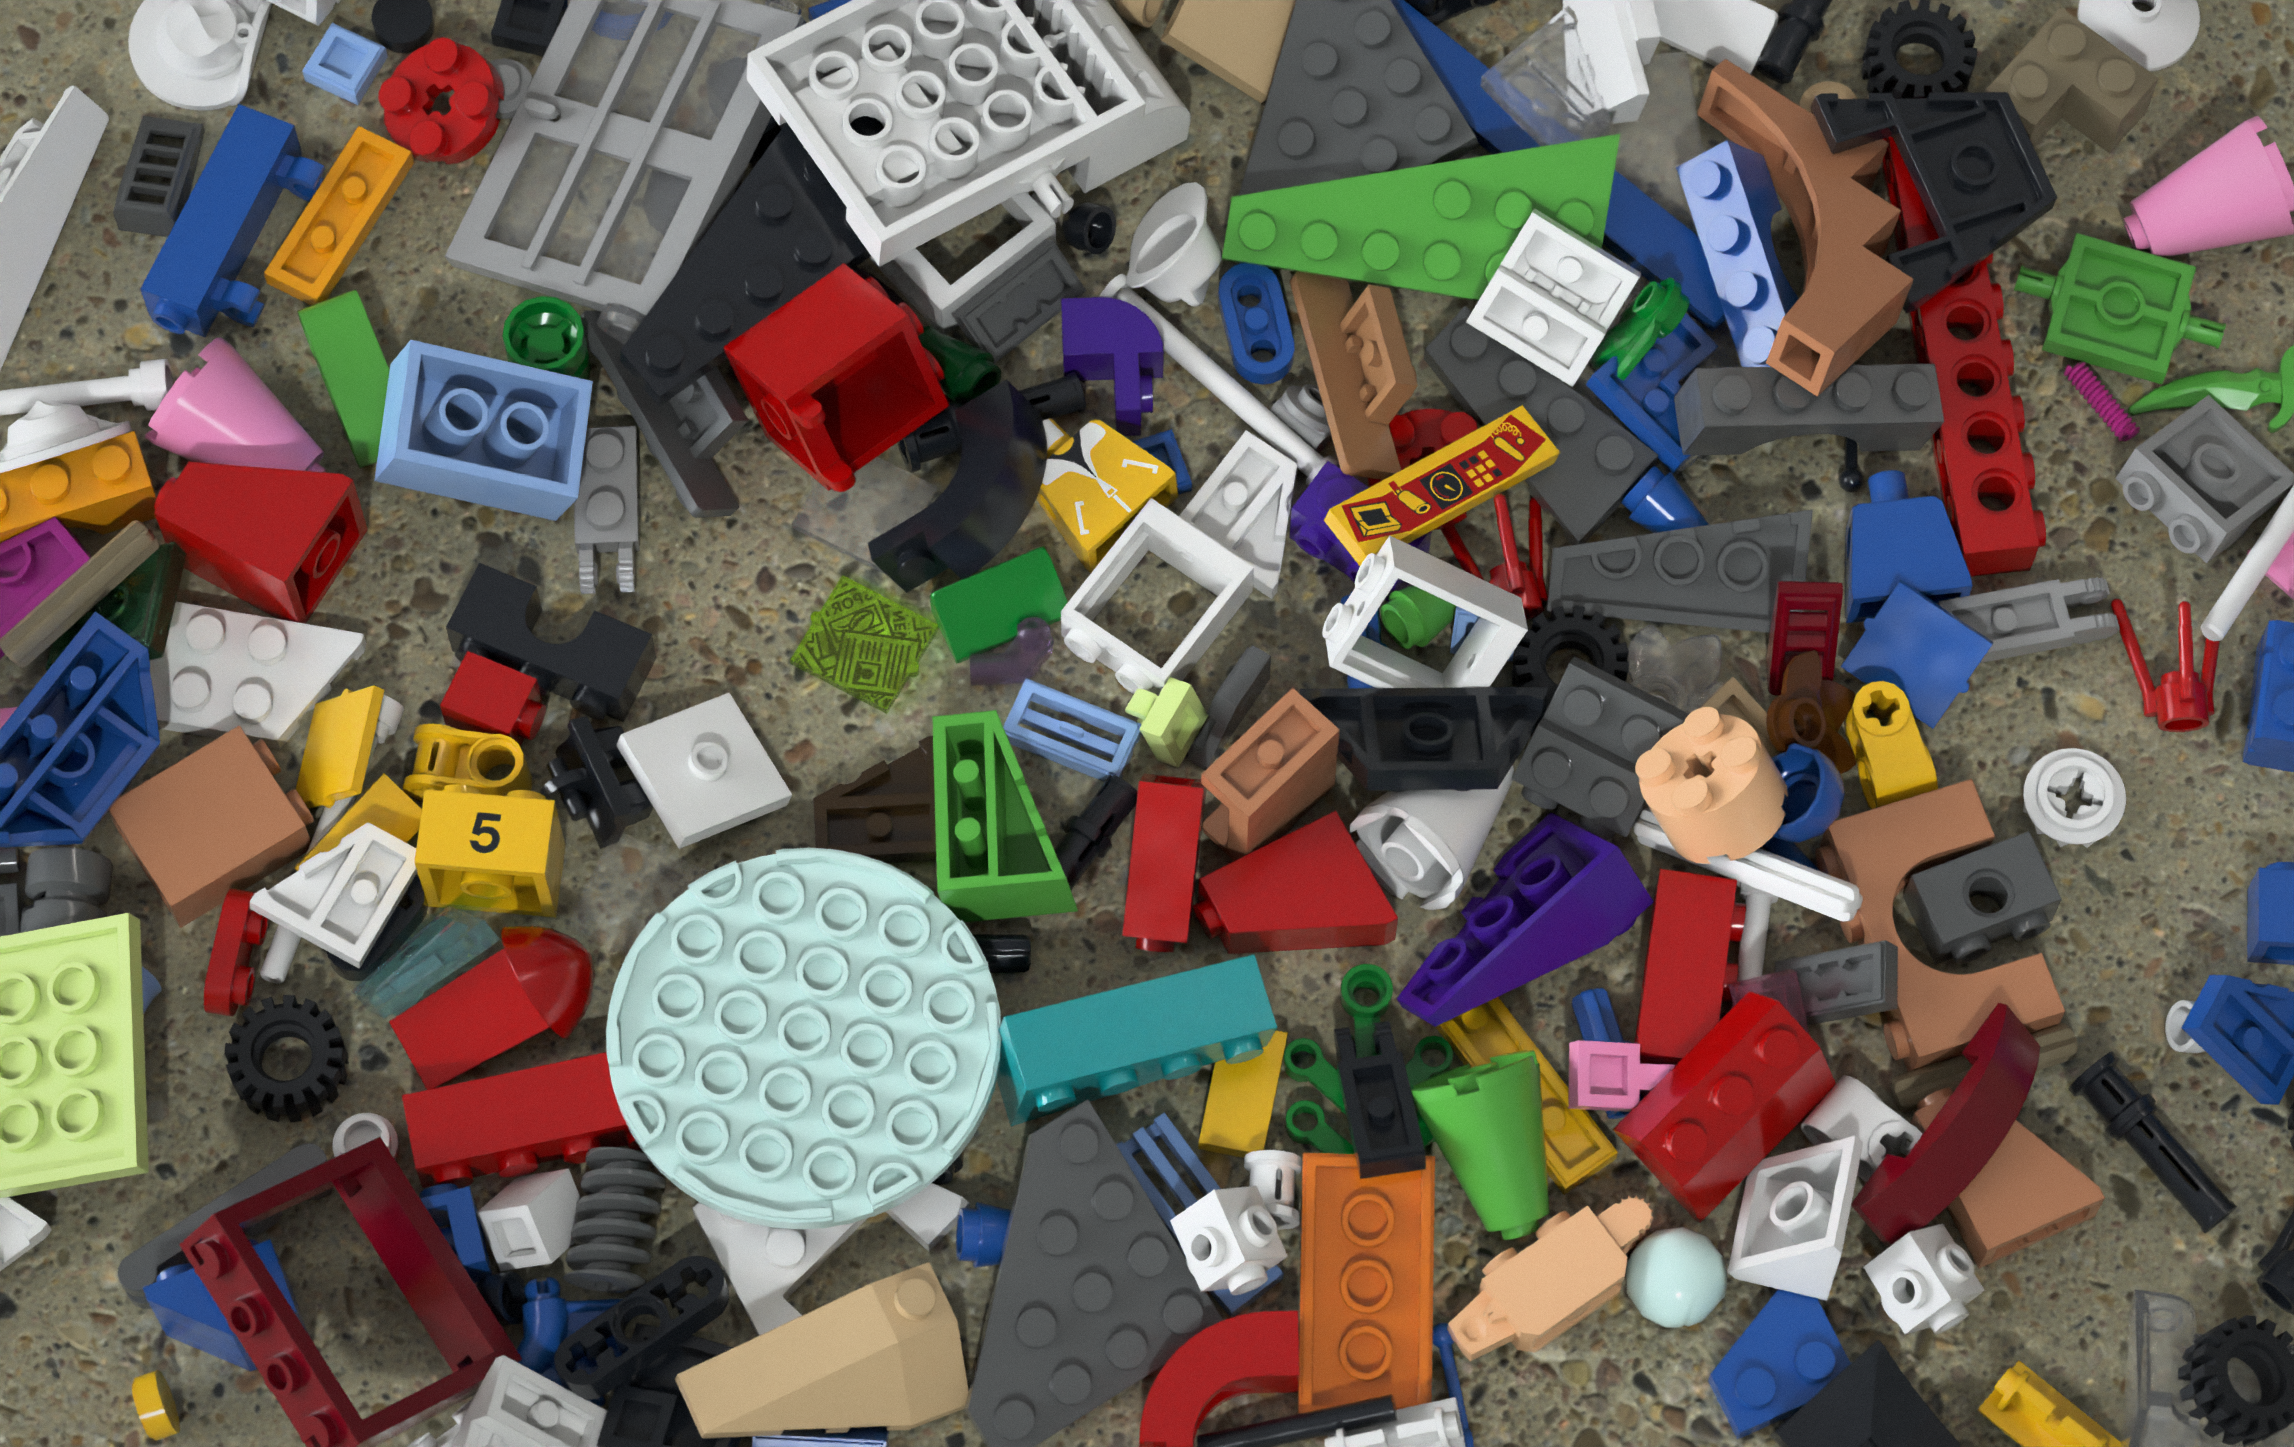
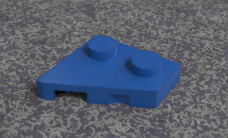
M1778 1289L1711 1372L1708 1382L1738 1440L1793 1415L1846 1368L1850 1361L1818 1298Z

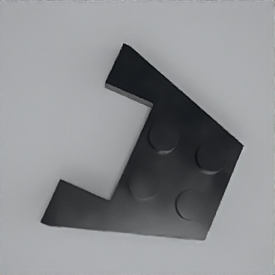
M2008 92L1929 93L1927 98L1894 99L1892 93H1869L1867 99H1838V93H1823L1814 97L1811 109L1832 155L1887 137L1894 139L1939 236V239L1889 254L1886 258V262L1914 279L1903 305L1905 314L1921 307L2050 211L2056 202L2057 195Z

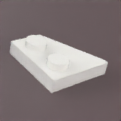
M367 822L342 838L341 843L329 852H320L299 865V871L268 890L264 887L256 892L250 900V909L360 969L417 874L414 863L416 848Z

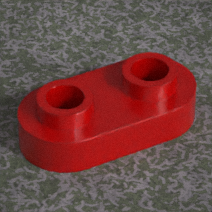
M230 888L225 896L205 979L204 1010L206 1013L233 1017L239 1005L248 1006L251 1001L255 983L254 967H249L253 944L262 945L264 943L269 919L250 909V900L256 892Z

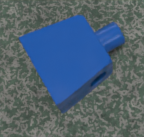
M1882 471L1869 477L1868 486L1871 503L1853 506L1846 526V623L1863 622L1868 616L1875 617L1900 580L1935 603L1969 596L1973 587L1971 576L1942 500L1936 496L1909 498L1905 473L1902 471Z

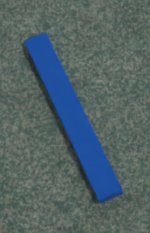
M1390 0L1475 134L1478 144L1488 152L1498 154L1578 141V139L1406 1ZM1614 170L1603 244L1628 265L1639 271L1648 281L1661 283L1667 278H1673L1682 286L1681 292L1690 299L1687 312L1710 331L1714 332L1726 318L1699 236L1618 171Z

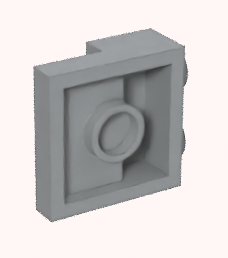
M2209 395L2136 447L2115 478L2123 485V494L2132 507L2141 511L2150 510L2168 527L2169 538L2178 550L2184 553L2195 552L2206 564L2240 539L2252 522L2285 498L2294 485V473Z

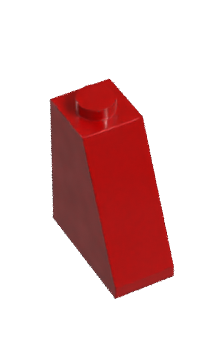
M1144 773L1139 780L1122 936L1136 938L1135 948L1155 952H1174L1175 942H1188L1207 788L1201 784V779Z
M1336 810L1199 878V903L1193 905L1196 917L1210 940L1219 936L1228 954L1380 946L1396 939L1398 917Z

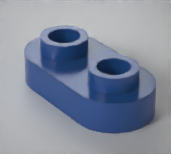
M1247 263L1235 265L1221 278L1218 292V305L1232 362L1239 375L1247 381L1255 384H1271L1285 377L1294 361L1295 343L1280 283L1276 275L1265 266ZM1251 295L1260 302L1256 306L1246 307L1240 304L1238 300L1243 296ZM1259 350H1266L1274 357L1268 362H1259L1252 355Z

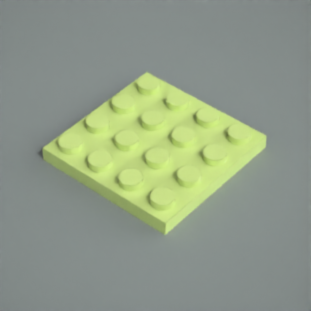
M130 913L1 936L0 1198L148 1173L140 919Z

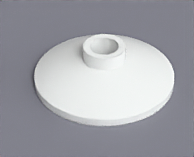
M2080 0L2078 20L2149 72L2167 68L2186 55L2192 47L2199 30L2200 12L2197 0ZM2132 3H2144L2150 6L2152 10L2148 12L2139 11Z

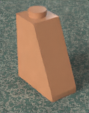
M1948 1087L1938 1090L1920 1100L1916 1105L1918 1110L1914 1112L1910 1124L1916 1126L1923 1134L1952 1095V1088ZM2015 1120L2008 1134L1983 1169L1946 1208L1979 1269L2095 1217L2105 1197L2096 1183Z

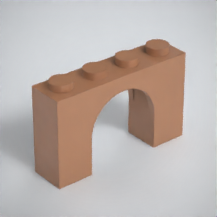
M1972 779L1836 820L1824 832L1820 848H1816L1815 851L1817 865L1821 872L1857 885L1859 893L1863 896L1862 905L1857 910L1854 919L1846 922L1840 921L1847 941L1849 943L1858 942V945L1886 940L1898 947L1897 1009L1884 1011L1888 1022L1884 1023L1883 1030L1892 1057L1896 1061L1903 1059L1907 1071L1962 1055L1963 1050L1998 1003L2008 1005L2030 1033L2060 1024L2065 1013L2042 953L1973 974H1950L1930 968L1916 959L1907 950L1897 934L1893 920V902L1907 887L1911 875L1992 845L1995 835Z

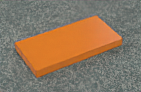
M1303 1153L1298 1414L1391 1394L1395 1401L1396 1410L1432 1402L1435 1156H1426V1169L1360 1179L1355 1154Z

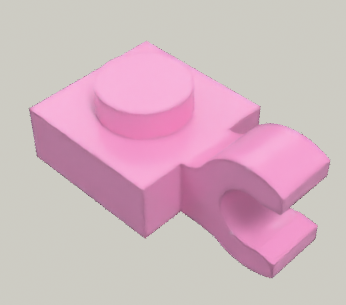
M1583 1040L1569 1043L1568 1108L1630 1112L1640 1102V1094L1647 1095L1676 1065L1640 1064V1044Z

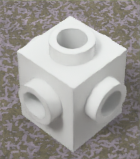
M1257 1186L1213 1190L1170 1220L1186 1256L1187 1266L1195 1277L1201 1292L1229 1289L1232 1295L1250 1292L1268 1280L1266 1271L1288 1257L1277 1233L1275 1220L1268 1212Z
M1944 1224L1908 1232L1863 1267L1881 1295V1303L1885 1312L1894 1322L1899 1324L1904 1334L1930 1327L1934 1334H1940L1949 1330L1969 1315L1965 1305L1985 1291L1974 1274V1265L1971 1258L1964 1249L1955 1244Z

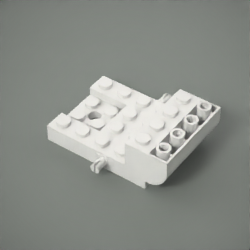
M851 0L749 52L747 59V81L779 126L787 122L846 205V221L879 267L1019 193L1035 191L1049 210L1050 215L1053 218L1059 217L1061 211L1065 214L1074 205V200L1069 197L1056 179V176L1061 171L1067 169L1082 191L1087 193L1187 140L1191 116L1189 110L1108 0ZM869 116L878 119L883 124L884 129L876 135L865 136L855 132L851 128L850 123L858 117Z

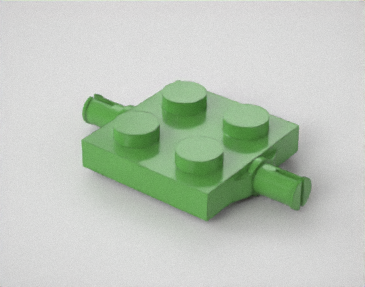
M2079 233L2075 235L2068 261L2059 270L2057 276L2021 265L2014 287L2016 292L2020 291L2050 300L2048 305L2050 323L2042 347L2043 351L2161 385L2167 374L2172 353L2181 344L2183 338L2219 349L2226 323L2222 324L2190 314L2189 292L2196 271L2195 266Z

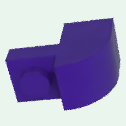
M1108 297L1061 298L1064 376L1075 372L1079 381L1114 380L1116 431L1123 436H1141V413L1153 412L1152 378H1163L1164 350L1158 329L1143 311L1119 299Z

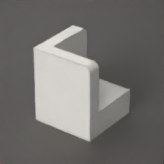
M569 1169L518 1177L476 1212L500 1271L551 1264L575 1243L571 1238L572 1227L577 1222L583 1220L576 1213V1204L581 1197Z

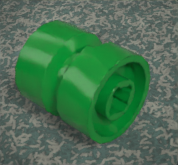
M539 296L525 300L512 309L504 322L502 334L508 362L589 380L591 363L585 332L580 315L570 304L555 297Z

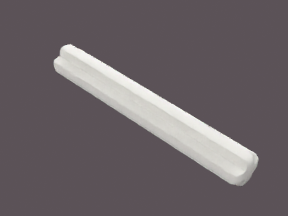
M1645 808L1640 818L1635 822L1634 833L1637 835L1638 841L1643 845L1842 922L1854 919L1857 910L1862 905L1863 896L1859 893L1857 885L1761 848L1733 861H1730L1727 854L1707 857L1710 864L1695 863L1685 859L1676 852L1650 808Z

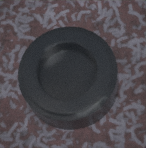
M378 0L372 10L371 19L375 36L379 43L390 51L397 53L413 52L426 45L433 35L435 22L428 0Z

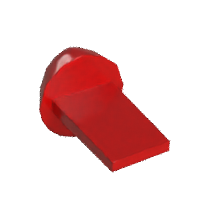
M539 926L503 927L501 929V939L504 946L502 950L390 1020L391 1027L426 1089L437 1088L549 1028L560 1037L568 1039L584 1017L592 998L595 971L591 953L575 938L552 928Z

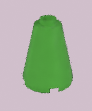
M1533 1050L1491 1057V1063L1472 1068L1470 1064L1456 1067L1420 1081L1413 1086L1414 1089H1411L1414 1105L1486 1231H1501L1503 1240L1516 1239L1536 1232L1540 1228L1538 1219L1550 1213L1540 1064L1537 1062Z

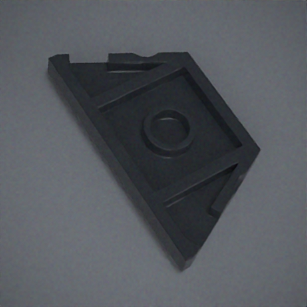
M1547 687L1300 689V694L1340 730L1338 753L1336 756L1365 789L1394 792L1406 790L1469 791L1472 789H1498L1537 725L1542 720L1547 704Z

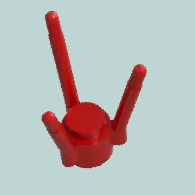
M1497 494L1494 497V506L1505 563L1497 565L1489 571L1491 580L1488 582L1522 598L1525 618L1530 620L1543 612L1542 602L1548 598L1543 579L1541 506L1534 497L1529 500L1528 571L1526 562L1519 561L1506 498L1503 494ZM1455 526L1440 529L1462 570L1484 580Z
M2113 599L2111 608L2113 614L2117 617L2120 627L2119 632L2143 695L2144 716H2157L2159 729L2167 732L2195 731L2208 726L2209 716L2215 714L2213 688L2220 641H2212L2206 638L2199 681V674L2194 671L2191 605L2187 601H2182L2178 607L2179 671L2163 674L2160 677L2161 685L2155 689L2124 604L2120 599Z

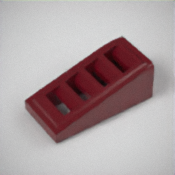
M1778 582L1766 652L1767 689L1771 695H1781L1784 672L1792 658L1808 651L1816 650L1818 652L1822 669V680L1833 681L1843 598L1842 583ZM1790 610H1824V612H1790Z

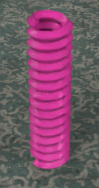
M2079 362L2073 368L2068 364L2064 370V376H2068V381H2072V385L2076 386L2075 389L2080 390L2079 394L2084 395V399H2088L2087 403L2091 404V408L2095 409V413H2099V418H2103V422L2107 423V427H2111L2110 431L2115 432L2114 436L2119 437V441H2128L2140 432V427H2136V422H2132V418L2128 417V413H2124V408H2120L2121 404L2116 403L2117 399H2112L2113 395L2108 394L2109 390L2105 389V385H2101V380H2097V376H2093V371H2089V366H2085L2086 362Z

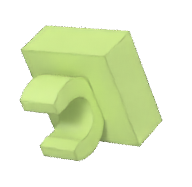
M1169 677L1159 696L1144 689H1137L1125 709L1128 714L1139 717L1137 722L1142 724L1139 730L1155 758L1179 768L1208 717L1192 685Z

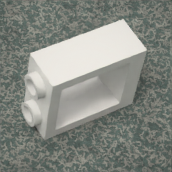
M1027 192L1019 193L1000 203L1024 229L952 285L941 276L916 248L880 267L872 256L869 259L936 330L947 335L958 326L951 315L955 310L1045 239L1056 243L1057 217L1053 218L1050 215L1049 210L1036 193H1033L1031 196Z
M1151 498L1061 610V635L1065 637L1064 642L1066 646L1079 658L1089 663H1094L1097 659L1116 672L1115 677L1118 682L1132 694L1137 689H1144L1159 696L1169 677L1183 681L1253 592L1254 567ZM1148 550L1217 596L1162 668L1092 622Z
M1389 535L1377 555L1370 553L1364 559L1355 578V589L1345 604L1337 603L1332 608L1324 623L1322 635L1326 639L1329 666L1375 688L1490 687L1528 631L1522 598ZM1398 578L1480 617L1443 673L1361 635Z

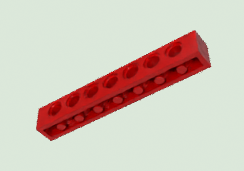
M1892 137L1884 138L1883 140L1889 143L1881 163L1887 199L1890 204L1901 210L1893 230L1897 252L1939 239ZM1993 253L1961 276L1965 282L1959 284L1951 283L1921 307L1908 313L1917 364H1935L1944 423L1932 435L1931 443L1941 499L1971 577L2029 571L2038 548L2044 547L2046 544L2044 515L2041 509H2032L2029 490L2035 487L2033 457L2030 452L2022 453L2019 433L2023 432L2025 427L2023 402L2020 395L2011 396L2008 376H2012L2014 373L2013 348L2010 339H2001L1997 321L2002 320L2004 314L2002 290L1999 283H1990L1987 264H1992ZM1955 327L1965 328L1975 338L1970 340L1958 339L1948 329ZM1965 383L1975 384L1982 388L1986 394L1979 397L1970 396L1964 393L1959 388V385ZM1973 440L1987 441L1994 446L1996 452L1990 454L1980 453L1973 449L1969 442ZM1995 497L2001 500L2007 509L2003 511L1989 510L1981 504L1979 499Z

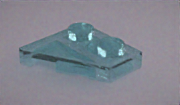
M448 906L353 989L352 992L368 1011L383 1018H387L391 1014L397 1016L416 1004L426 990L493 946L499 940V937L484 919Z

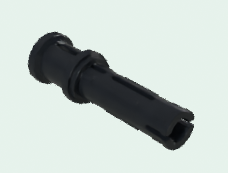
M1075 372L1068 373L1067 376L1018 390L1041 413L1042 421L1086 409L1082 386ZM954 401L948 403L949 406L897 442L902 459L910 473L921 470V463L955 452L961 457L962 439L955 410L963 405L961 402L957 404Z
M2113 1051L2109 1052L2083 1072L2069 1086L2068 1090L2075 1097L2082 1095L2107 1123L2105 1132L2111 1139L2115 1138L2118 1142L2125 1139L2154 1172L2160 1182L2167 1187L2201 1226L2200 1229L2204 1233L2209 1232L2237 1206L2233 1201L2230 1202L2198 1165L2193 1156L2185 1150L2154 1114L2158 1109L2155 1105L2156 1100L2149 1093L2142 1095L2117 1067L2119 1058ZM2140 1126H2141V1128L2148 1134V1136H2149L2151 1139H2149V1138L2143 1133V1131L2139 1128ZM2160 1151H2162L2168 1157V1159L2175 1165V1167L2181 1172V1174L2188 1180V1182L2195 1188L2196 1191H2194L2191 1188V1186L2184 1180V1178L2177 1172V1170L2170 1164V1162L2164 1157V1155Z

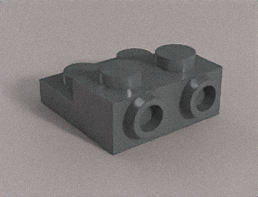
M1574 656L1568 664L1542 720L1537 725L1512 780L1524 786L1521 794L1536 806L1552 810L1559 803L1581 814L1578 820L1579 824L1585 830L1598 837L1610 839L1613 838L1615 832L1627 837L1646 803L1640 790L1639 777L1635 771L1637 760L1643 753L1651 750L1665 734L1684 723L1689 714Z

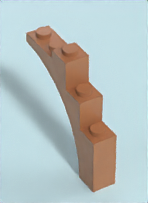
M1724 59L1711 71L1697 115L1734 143L1764 155L1775 191L1786 205L1799 236L1805 270L1803 294L1782 318L1766 364L1818 397L1897 323L1914 280L1881 258L1885 254L1901 212L1900 209L1870 191L1889 143L1881 139L1832 155L1813 114L1727 59Z

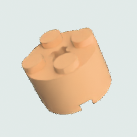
M1702 707L1691 712L1684 720V723L1669 731L1651 750L1643 753L1635 765L1642 796L1671 845L1678 854L1695 863L1710 864L1707 857L1727 854L1729 860L1733 861L1753 853L1772 838L1781 826L1786 814L1782 804L1784 794L1788 796L1787 785L1755 729L1738 717L1719 714L1712 707Z

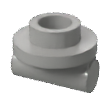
M1305 384L1303 387L1289 386L1282 397L1270 409L1273 414L1318 453L1331 440L1332 436L1318 386L1312 384Z

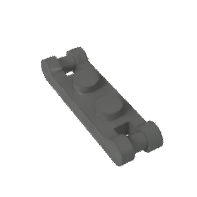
M312 1143L295 1147L126 1256L118 1267V1278L130 1301L141 1309H151L142 1287L156 1283V1277L166 1269L181 1264H191L179 1246L184 1239L214 1213L328 1161L324 1151ZM333 1187L309 1198V1200L325 1198L332 1192ZM282 1211L243 1229L244 1234L248 1233L250 1236H255L267 1231L281 1219Z

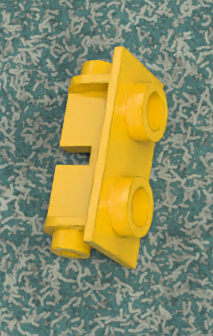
M2020 1360L2013 1368L2010 1367L1994 1386L1993 1392L1977 1410L2022 1447L2124 1446L2123 1443Z

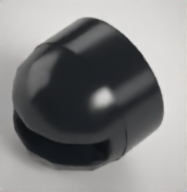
M1092 202L1074 205L1068 211V220H1064L1062 223V231L1068 244L1077 250L1091 254L1103 253L1111 245L1115 236L1116 218L1114 212L1107 206Z
M515 1272L494 1273L479 1280L476 1287L501 1326L516 1325L523 1321L522 1305L527 1303V1298L524 1293L525 1283L519 1274Z

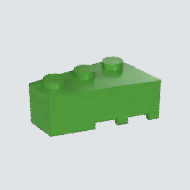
M997 711L933 716L937 892L941 902L963 922L1077 912L1078 909L1067 878L1031 796Z

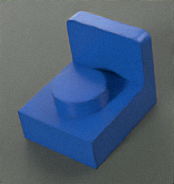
M441 1184L420 1192L419 1198L438 1227L451 1225L441 1228L440 1231L473 1283H477L480 1279L493 1274L483 1229L476 1214L478 1206L470 1186L458 1189V1186L455 1184Z

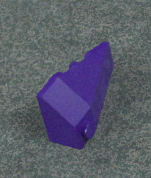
M1553 813L1547 815L1503 855L1493 869L1499 878L1484 899L1482 897H1472L1461 913L1467 920L1466 924L1455 938L1446 939L1435 946L1396 998L1402 1008L1436 1027L1607 945L1616 936L1628 931L1636 922L1637 917L1654 901L1619 847Z

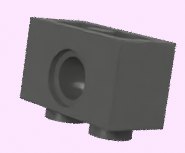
M2029 831L1911 875L1903 896L1935 965L1952 958L1955 959L1957 964H1964L1988 953L1992 948L1991 944L2013 936L2015 941L2021 942L2040 935L2051 926L2050 921L2053 920L2062 900ZM1977 894L1987 895L1997 902L2000 911L1995 913L1980 912L1971 904L1969 897Z

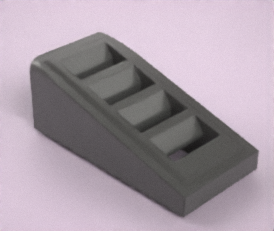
M149 116L142 117L113 210L119 230L164 237L169 236L190 196L205 131L203 124ZM154 136L185 140L183 147L155 144L153 143ZM150 155L178 159L176 166L152 163L149 162ZM145 175L172 178L170 185L144 181ZM141 194L166 197L164 204L140 200Z

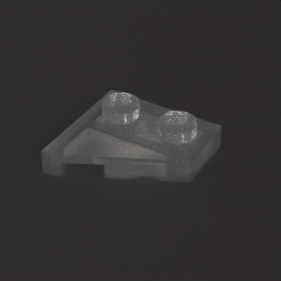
M1569 6L1564 8L1495 64L1481 78L1480 87L1540 146L1603 137L1610 132L1611 119L1604 98L1597 91L1595 85L1596 74L1589 54L1585 55L1577 31L1578 20L1575 11Z

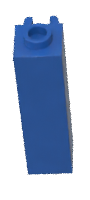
M238 104L140 288L149 316L161 328L175 334H183L187 330L206 337L218 312L224 313L240 324L249 327L255 326L265 307L263 303L257 301L260 290L250 284L236 281V278L283 189H288L299 198L310 202L324 180L321 177L325 170L322 164L309 158L300 157L302 151L294 125Z

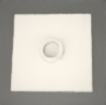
M730 693L620 735L616 745L679 849L788 805L792 797V793Z

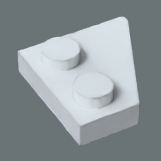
M1246 430L1179 517L1254 567L1253 587L1272 599L1278 590L1297 475V463Z

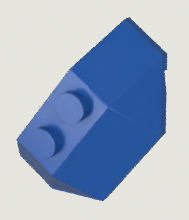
M96 611L0 729V847L82 844L160 745L148 648Z

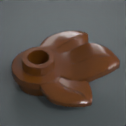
M1816 650L1798 654L1787 665L1784 672L1781 695L1771 702L1767 712V731L1773 746L1780 753L1786 752L1792 743L1818 749L1833 761L1840 774L1853 768L1857 762L1851 747L1838 733L1853 705L1856 695L1854 691L1839 683L1822 680L1821 663Z

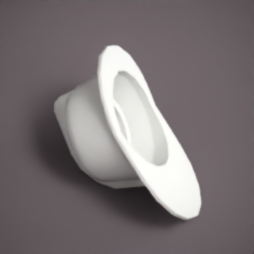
M1197 182L1184 183L1170 190L1146 213L1134 233L1131 244L1129 271L1126 277L1127 286L1131 288L1143 286L1167 303L1181 299L1193 307L1203 303L1209 287L1210 277L1222 260L1221 247L1206 221L1208 199L1206 189Z

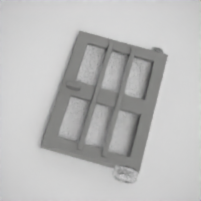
M571 0L444 257L453 267L602 311L597 320L598 327L614 339L626 344L733 197L772 116L747 81L748 53L806 24L801 16V9L790 0H766L764 5L747 0Z

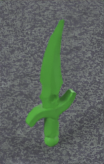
M2294 345L2284 353L2279 364L2278 373L2265 372L2255 368L2247 373L2219 370L2183 377L2149 392L2129 407L2128 414L2134 416L2154 410L2193 407L2208 395L2222 408L2247 411L2262 403L2274 402L2280 403L2278 415L2269 422L2267 430L2270 433H2275L2282 429L2294 414Z

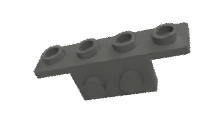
M598 310L584 311L580 317L589 349L600 360L617 389L619 400L630 411L646 438L649 451L659 460L675 487L680 503L695 518L731 516L739 508V504L712 458L749 420L717 366L659 407L620 361V351L635 331L627 315L621 310H610L609 314Z

